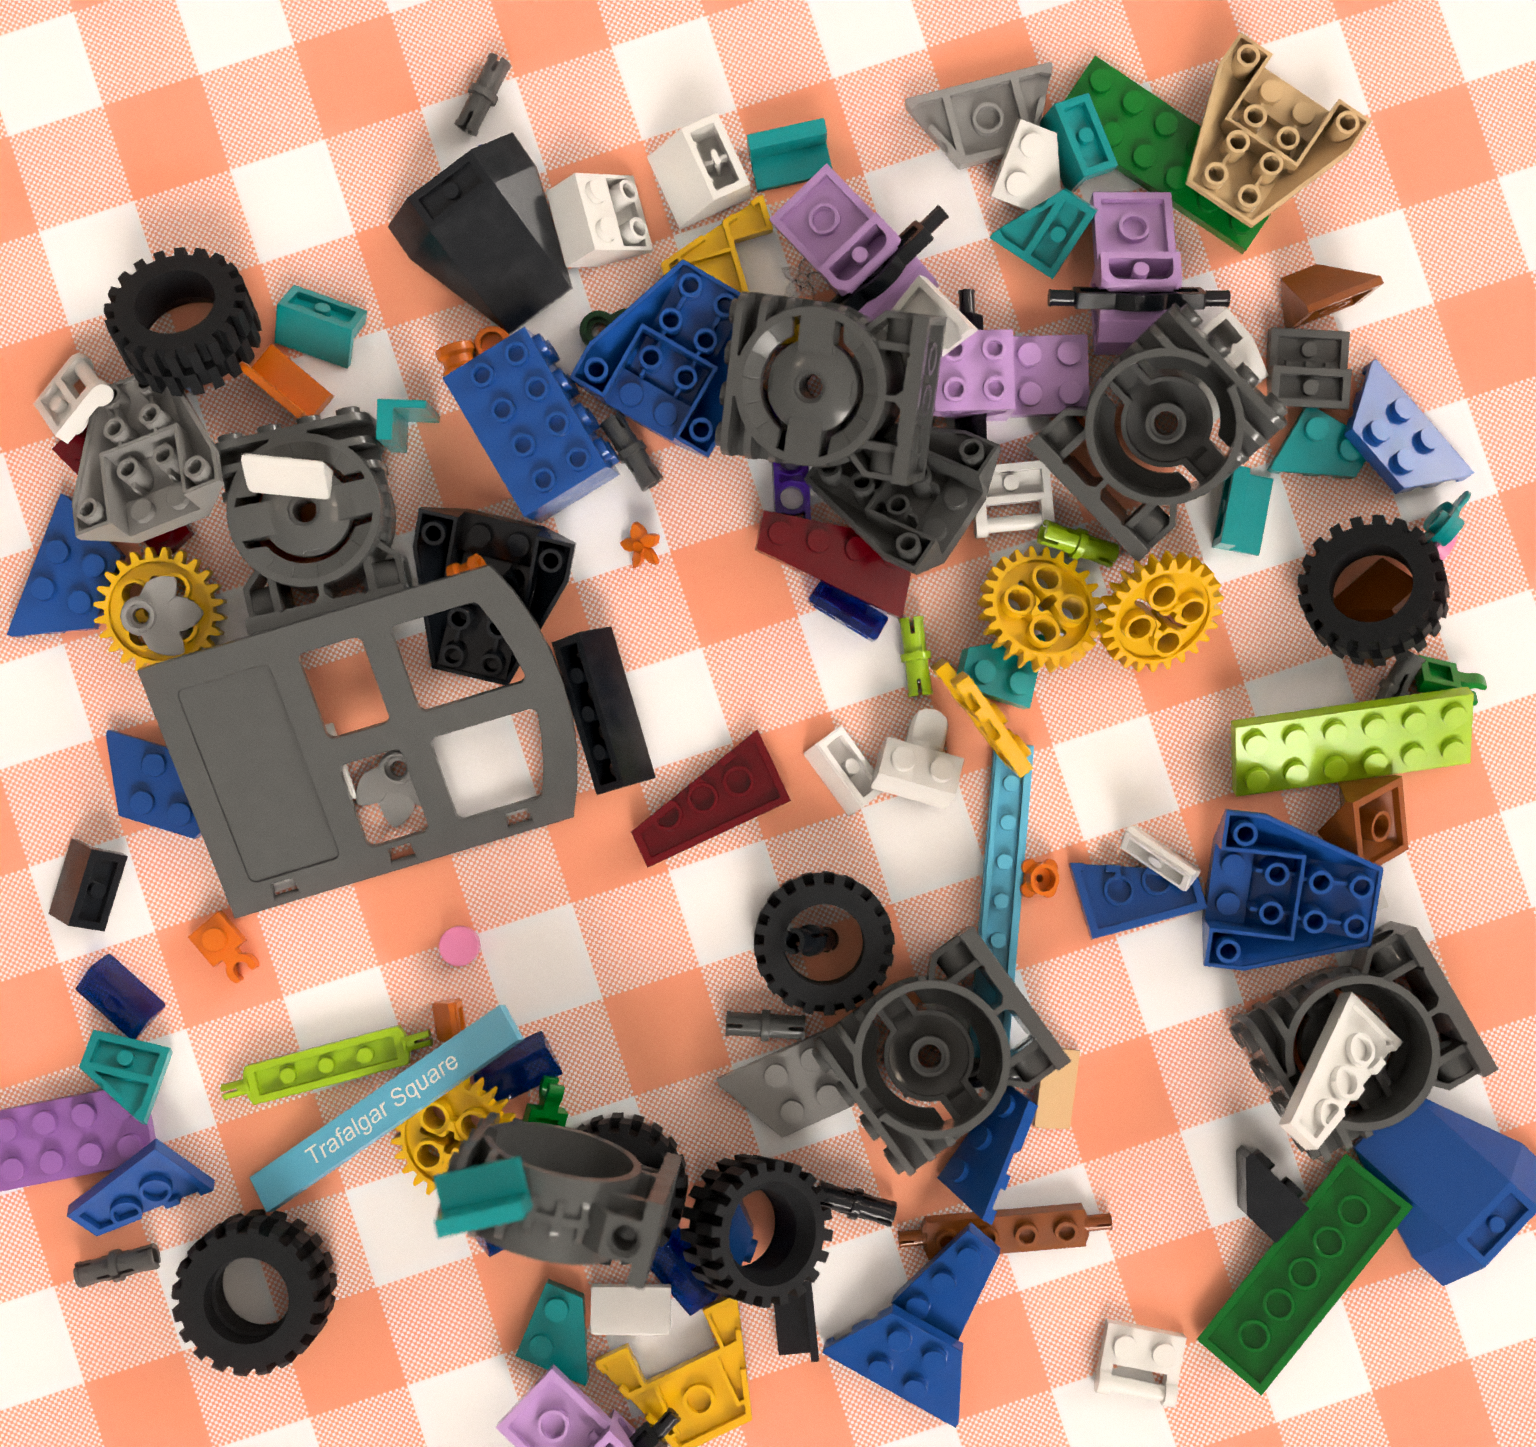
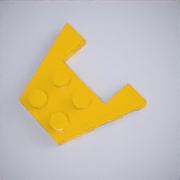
M757 196L738 213L731 214L722 220V224L706 235L699 236L661 262L663 275L684 259L740 293L743 291L749 292L735 244L773 233L764 196ZM800 323L794 327V336L784 341L781 345L789 346L798 341Z
M944 658L930 666L938 679L941 678L949 689L951 696L958 705L966 711L975 723V727L1001 761L1020 778L1031 771L1033 766L1027 759L1032 754L1018 735L1005 728L1004 725L1008 720L994 702L991 703L987 697L982 695L970 676L963 671L956 675L955 670Z
M723 1296L703 1306L702 1311L719 1344L718 1346L649 1379H645L629 1343L621 1345L595 1359V1365L603 1375L606 1374L618 1386L621 1394L627 1400L630 1399L645 1414V1419L649 1423L654 1425L669 1407L678 1413L681 1421L664 1437L672 1447H698L752 1421L742 1327L737 1300Z

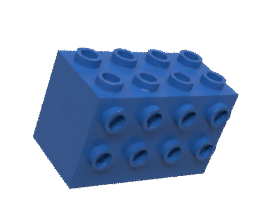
M523 327L444 376L443 380L523 516L542 523L619 476L620 473L615 464L619 463L620 459L608 441L605 442L602 437H598L595 431L600 428V425L588 407L585 408L581 402H577L575 397L580 394V391L576 384L569 379L570 375L568 373L565 375L560 367L557 368L555 363L560 361V357L548 339L545 341L540 333L534 335L526 327Z

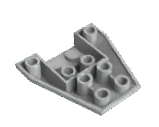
M134 375L110 384L114 392L112 401L106 406H98L89 418L72 499L75 536L80 540L141 543L208 517L224 484L219 450L185 392L183 396H172L166 386L163 393L160 394L152 391L149 383L145 386L140 384Z

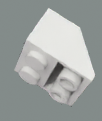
M718 112L679 129L647 157L679 230L751 198L750 182Z
M574 173L546 191L566 267H598L653 251L634 176Z
M1227 307L1202 328L1208 337L1216 333L1230 347L1231 353L1227 357L1237 367L1244 362L1260 379V383L1269 376L1254 338ZM1158 370L1163 376H1179L1196 384L1209 399L1213 411V423L1220 418L1217 400L1210 388L1201 379L1183 370Z

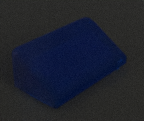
M822 582L818 583L808 599L810 606L870 642L877 640L888 621L886 615L868 604Z
M111 954L105 955L94 963L76 987V991L128 1038L137 1039L165 1008V1003Z
M538 1031L524 1038L522 1042L473 1074L475 1083L481 1077L484 1078L483 1090L486 1092L496 1086L498 1090L494 1099L500 1101L506 1098L511 1100L539 1086L543 1075L558 1077L563 1072L546 1036L542 1031Z
M678 1226L676 1230H672L669 1241L662 1248L659 1245L651 1271L662 1284H671L672 1296L691 1316L714 1301L719 1294L704 1287L706 1282L696 1279L692 1274L691 1270L697 1265L686 1262L683 1254L684 1250L691 1248V1244L681 1240L680 1228Z

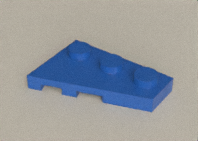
M1084 863L1068 864L1091 940L1208 908L1198 877L1185 892L1149 867L1089 865Z
M1008 1085L995 1110L968 1133L937 1177L975 1214L990 1225H992L997 1213L993 1206L1000 1189L1006 1190L1011 1177L1006 1173L1014 1153L1021 1151L1038 1105L1016 1087Z
M156 1138L69 1204L67 1217L95 1236H100L142 1219L143 1213L163 1205L166 1209L179 1205L181 1198L198 1192L202 1196L214 1191L215 1180Z
M970 1222L894 1294L891 1304H895L959 1340L999 1257L1001 1248Z

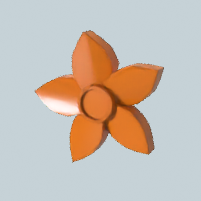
M638 521L634 522L630 529L631 537L620 542L624 550L634 551L632 556L633 569L642 565L645 559L651 564H659L658 556L651 547L659 543L660 535L655 533L648 534L642 524Z

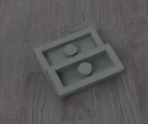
M1274 327L1268 329L1266 370L1269 376L1267 377V394L1270 392L1274 393L1286 407L1348 410L1352 369H1348L1350 332Z

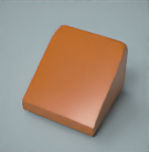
M460 998L436 1001L432 1004L436 1035L440 1042L448 1041L466 1028L463 1003Z

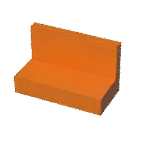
M273 344L266 349L252 367L244 362L240 364L246 376L296 418L320 415L335 397Z

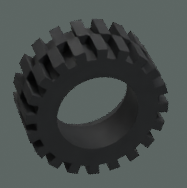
M185 247L174 248V256L166 257L163 250L153 253L156 261L146 264L143 259L134 263L133 265L136 269L134 274L131 275L124 271L118 277L122 287L111 286L107 294L111 303H104V314L107 318L104 321L131 374H134L136 380L143 386L149 383L154 392L162 394L167 386L172 396H183L184 388H190L193 395L205 393L203 385L213 383L214 388L218 389L225 385L222 377L228 373L234 379L243 372L239 363L243 361L250 364L255 357L251 347L259 348L261 337L258 331H262L244 280L232 262L227 264L224 256L216 252L209 258L206 249L195 248L193 255H188ZM197 302L213 303V307L205 319L188 330L170 334L149 330L162 315L176 307Z
M1372 515V524L1364 525L1361 516L1351 518V529L1343 532L1338 523L1329 529L1333 537L1330 541L1326 542L1319 537L1312 544L1316 551L1314 557L1308 554L1305 555L1302 566L1306 573L1305 575L1298 574L1297 585L1302 595H1298L1299 603L1317 639L1324 647L1328 645L1334 655L1341 659L1347 655L1352 663L1363 666L1365 659H1372L1375 666H1386L1385 658L1395 656L1397 663L1408 659L1407 650L1414 647L1419 653L1427 647L1425 638L1429 634L1436 637L1441 630L1440 618L1447 617L1449 610L1447 598H1450V589L1443 560L1440 559L1438 549L1433 541L1428 543L1425 533L1416 526L1412 531L1408 530L1405 520L1395 517L1393 524L1389 525L1386 523L1384 515ZM1379 555L1396 559L1405 565L1413 575V587L1408 601L1396 614L1377 622H1361L1345 616L1336 608L1333 597L1336 581L1342 571L1354 561L1367 556Z
M830 871L801 874L802 876L783 883L782 887L769 896L763 909L761 908L754 933V956L756 957L757 968L761 977L763 976L767 982V987L774 995L778 994L783 999V1003L791 1008L795 1005L802 1008L803 1013L812 1015L814 1011L824 1012V1016L835 1015V1011L845 1009L848 1012L856 1008V1003L863 999L867 1002L874 996V989L878 985L882 986L887 978L886 971L888 966L892 967L894 958L892 948L895 945V939L890 925V918L876 896L866 886L854 880V878ZM826 904L844 909L856 919L862 932V950L854 967L845 975L829 981L813 980L796 971L790 964L781 944V937L795 916L815 905Z
M624 1112L613 1113L611 1118L603 1119V1115L592 1118L589 1124L584 1126L582 1123L575 1128L621 1146L633 1154L642 1165L660 1169L667 1152L678 1155L676 1151L677 1143L672 1136L667 1139L662 1134L663 1127L655 1122L652 1127L643 1123L645 1117L634 1114L633 1119L624 1118ZM683 1154L680 1155L682 1160L663 1236L659 1244L661 1248L669 1241L672 1230L677 1229L686 1202L688 1175L685 1174L686 1162ZM612 1260L599 1264L611 1265ZM621 1262V1265L629 1264V1263Z
M747 1154L734 1155L735 1160L724 1158L716 1162L719 1171L707 1169L700 1176L706 1183L704 1187L693 1185L689 1193L690 1197L696 1199L693 1208L686 1206L683 1208L682 1218L690 1219L689 1228L680 1229V1238L682 1241L691 1244V1248L683 1251L685 1261L697 1265L691 1270L692 1274L696 1279L706 1282L704 1287L712 1292L761 1308H771V1303L779 1306L790 1303L788 1294L800 1297L807 1291L802 1282L804 1280L815 1282L819 1277L820 1273L814 1268L817 1261L822 1263L827 1261L829 1252L823 1251L822 1246L823 1241H832L833 1230L824 1228V1221L832 1219L831 1208L820 1205V1202L825 1200L827 1196L823 1188L813 1186L817 1179L811 1173L801 1171L802 1167L797 1164L754 1154L753 1156ZM761 1190L769 1198L774 1210V1234L770 1245L760 1258L751 1264L740 1266L730 1251L729 1233L732 1218L745 1196L754 1191Z

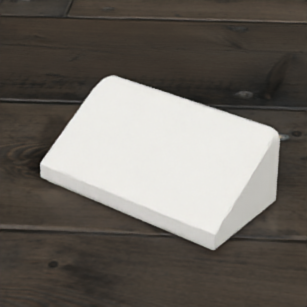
M246 453L241 457L247 487L251 492L325 500L330 497L333 470L323 461Z
M842 725L804 752L805 758L846 814L851 816L883 792L870 788L874 769Z
M1128 826L1125 830L1120 845L1121 849L1182 891L1186 892L1201 873L1198 867L1139 827Z
M592 1283L591 1334L665 1336L670 1334L671 1284H645L642 1290L627 1286L626 1284Z

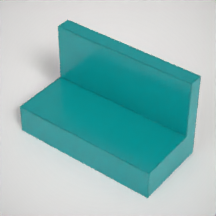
M1089 93L1054 104L1041 119L1040 127L1057 133L1060 178L1064 188L1072 193L1086 180L1112 172L1118 166Z
M824 118L747 135V149L757 193L808 182L826 163L832 168L827 148V129Z
M293 285L277 304L274 343L348 369L351 365L353 340L366 324L367 310Z
M377 399L376 440L392 453H407L408 422L439 423L440 415L426 400Z
M1239 466L1224 481L1212 548L1254 556L1260 555L1274 479L1250 474L1251 468Z
M520 1155L436 1174L433 1177L442 1210L434 1220L438 1239L525 1219L533 1207Z

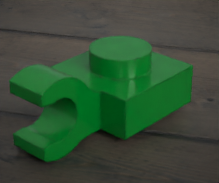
M1418 655L1426 659L1415 676L1418 692L1426 693L1461 687L1477 688L1480 690L1487 689L1485 677L1479 673L1460 672L1456 663ZM1472 691L1474 693L1473 706L1478 703L1476 692Z
M543 1075L539 1086V1104L527 1103L523 1122H538L565 1127L568 1113L565 1108L559 1107L563 1099L565 1086L558 1085V1077Z

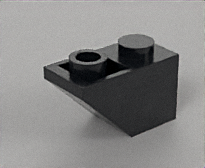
M1241 1145L1236 1150L1237 1206L1277 1243L1309 1209L1299 1199L1304 1192L1287 1176L1280 1181L1270 1171L1275 1164L1258 1148L1251 1153Z

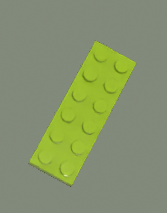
M1461 687L1231 720L1232 790L1236 797L1469 764L1471 763L1474 693L1469 687Z

